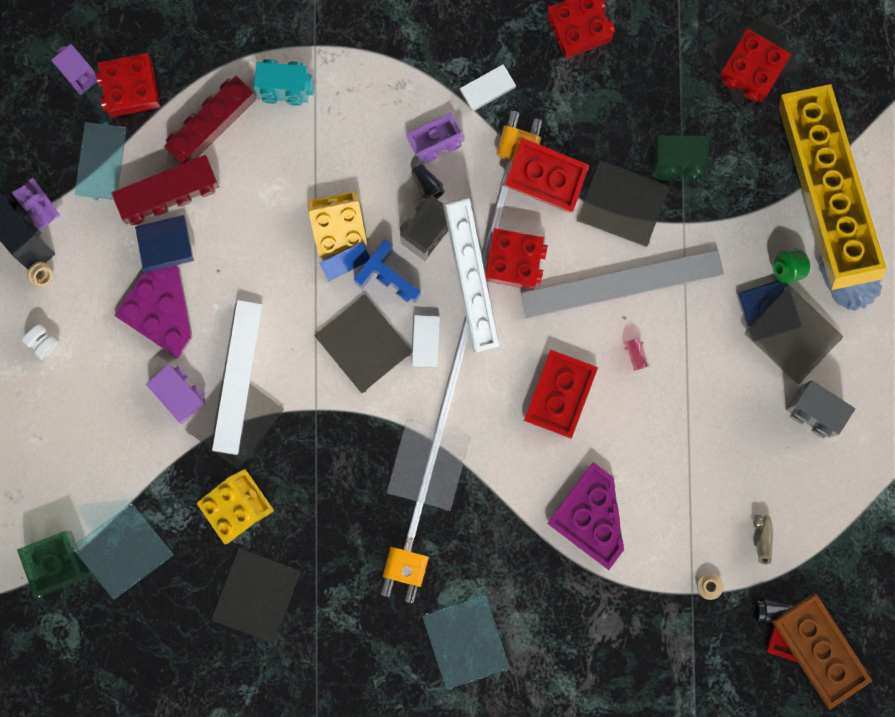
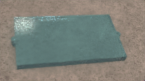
M85 122L75 189L76 196L92 197L94 200L99 198L114 200L111 192L119 188L126 127L108 125L107 122L103 124Z

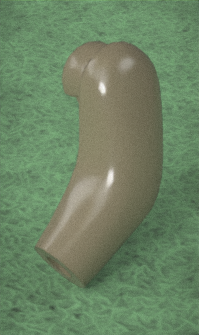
M767 514L764 516L756 515L753 526L757 529L760 528L756 545L758 561L761 564L768 565L772 561V520Z

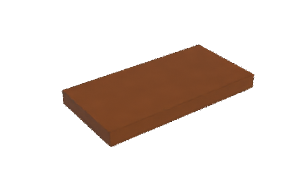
M816 593L811 594L771 621L829 710L872 682L867 671Z

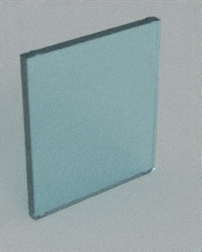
M130 504L72 546L73 551L80 557L113 600L173 556L172 551L169 550L133 504Z
M481 595L478 598L422 616L446 690H451L456 686L510 669L486 595Z

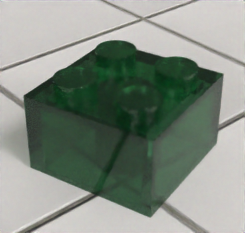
M658 135L652 145V176H658L660 180H671L673 176H683L684 180H698L709 167V136Z
M63 531L17 549L34 598L47 596L89 579L72 531Z

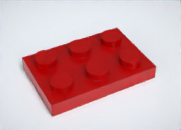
M521 137L517 141L502 186L572 213L589 165Z
M550 350L524 422L572 439L598 367Z

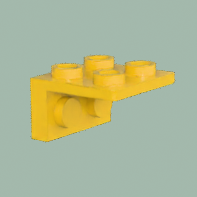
M356 191L307 200L309 217L319 257L341 253L361 242L364 243L365 247L368 246Z
M246 469L227 478L197 502V505L224 544L230 543L254 523L274 511Z

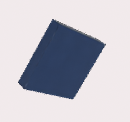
M184 215L135 227L144 273L194 261Z
M776 281L737 293L752 342L801 327L788 283Z

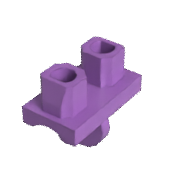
M33 178L24 186L12 192L39 230L61 216Z

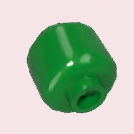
M794 248L779 252L773 259V273L783 283L803 280L809 274L810 260L801 249Z

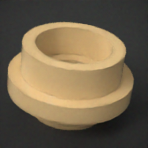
M36 262L29 267L27 279L34 286H46L52 280V269L45 262ZM42 270L41 274L39 276H36L37 273Z
M705 574L698 580L697 590L705 599H716L723 591V583L717 575ZM708 582H713L715 585V589L712 592L706 589Z

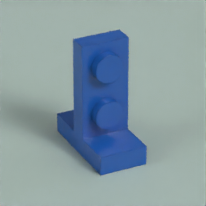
M384 239L356 275L354 282L363 289L374 273H376V279L386 287L392 285L398 290L396 294L407 303L409 300L415 303L421 296V291L383 264L384 260L393 250V245Z

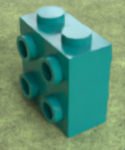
M264 59L263 62H256L254 89L258 99H262L264 103L276 104L277 101H287L289 105L301 106L302 103H308L309 96L314 95L313 74H309L308 67L303 66L301 62L290 61L288 64H278L276 60Z

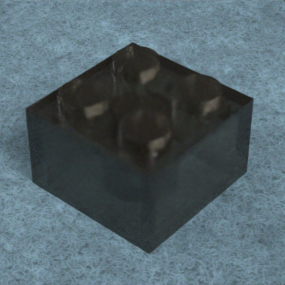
M432 195L428 200L423 198L415 208L417 212L412 220L408 218L399 229L401 231V244L423 261L427 260L448 232L443 203Z

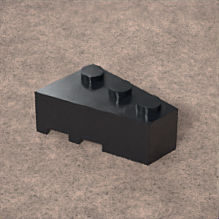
M3 190L0 193V242L27 270L36 262L42 261L46 263L55 253L40 237L42 232L33 223H27L26 219L28 216L19 206L14 208L11 205L14 200Z

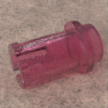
M640 338L626 341L624 349L628 350L633 371L648 367L649 364L642 347L644 342H641Z

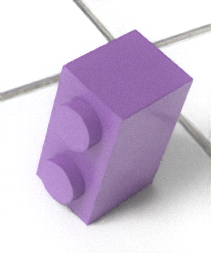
M71 44L68 47L60 48L55 53V57L51 61L80 95L97 82L93 69Z
M168 364L146 385L175 419L183 424L205 405L202 401L204 394L196 385L190 387L185 379L188 376L179 366L173 368V366Z

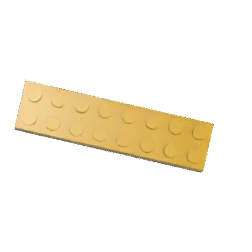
M829 84L781 95L779 111L831 290L881 280L887 267L832 85Z

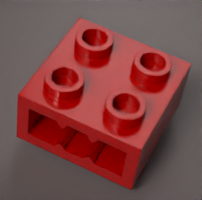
M566 0L547 8L546 15L565 60L612 41L615 28L610 18L606 19L603 11L606 10L603 0Z
M747 28L719 78L729 88H738L745 92L744 95L748 99L755 102L758 100L763 102L791 53Z
M148 53L98 63L99 71H96L98 86L103 87L104 95L100 96L103 111L107 110L111 117L161 108L152 60Z
M494 228L485 275L486 282L534 290L536 284L541 285L543 269H539L540 259H546L548 245L543 244L544 237Z

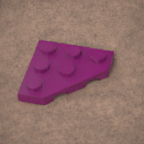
M178 266L143 273L114 315L177 358L180 357L193 338Z
M592 462L547 524L607 570H610L624 551L614 477Z

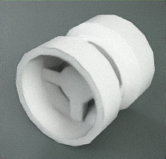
M41 324L32 328L22 340L28 348H32L35 351V355L40 360L51 354L59 343L53 336L46 334V329Z

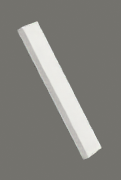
M470 198L444 203L443 207L472 350L477 353L498 347L499 343Z
M237 300L212 451L238 455L263 304Z

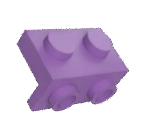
M452 113L406 134L419 163L424 160L426 163L437 159L439 153L445 150L452 152L462 146L461 143L465 139Z

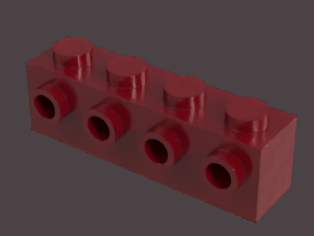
M236 75L232 79H226L221 84L220 91L214 97L212 95L209 96L202 103L201 106L203 108L197 114L192 113L183 123L184 126L178 132L174 131L167 137V143L164 147L180 165L198 158L257 100L254 92Z
M203 155L113 191L111 194L122 221L126 225L130 223L133 226L144 222V217L149 215L159 216L169 211L168 208L174 205H178V207L185 206L192 202V198L199 195L201 197L210 196L220 186L208 157Z

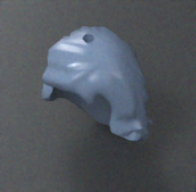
M820 255L819 270L822 273L826 286L831 291L832 298L838 305L845 307L847 310L852 309L856 311L860 307L866 308L868 304L874 303L876 297L880 296L882 285H880L881 280L831 290L822 255Z

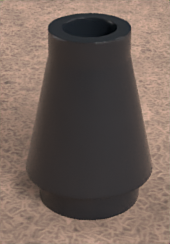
M424 164L416 166L411 171L422 198L426 199L429 203L436 201L445 193L443 189L444 184Z
M761 598L760 601L754 602V619L762 624L770 623L792 608L793 605L792 603Z

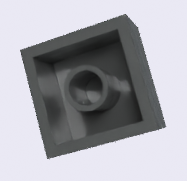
M811 380L802 384L786 410L791 413L790 417L800 424L805 422L813 427L811 431L821 438L826 436L830 438L841 433L856 408Z

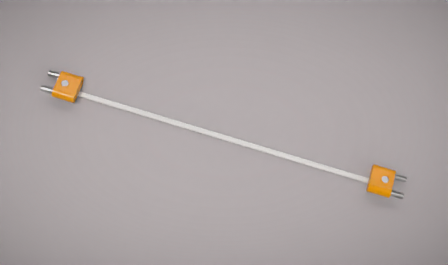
M511 111L508 124L503 127L496 153L497 157L508 160L503 182L518 139L522 137L540 144L541 137L538 135L542 124L541 120H533L531 132L529 133L516 128L519 113ZM501 186L482 256L484 273H486L494 228H498L508 188ZM466 320L404 550L390 547L382 576L385 577L381 595L390 596L394 580L409 584L405 601L409 603L414 602L417 587L422 585L429 559L427 556L412 553L411 548L469 336Z

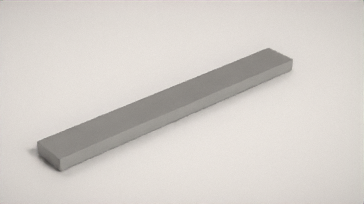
M719 250L523 292L521 297L527 319L723 276L724 271Z

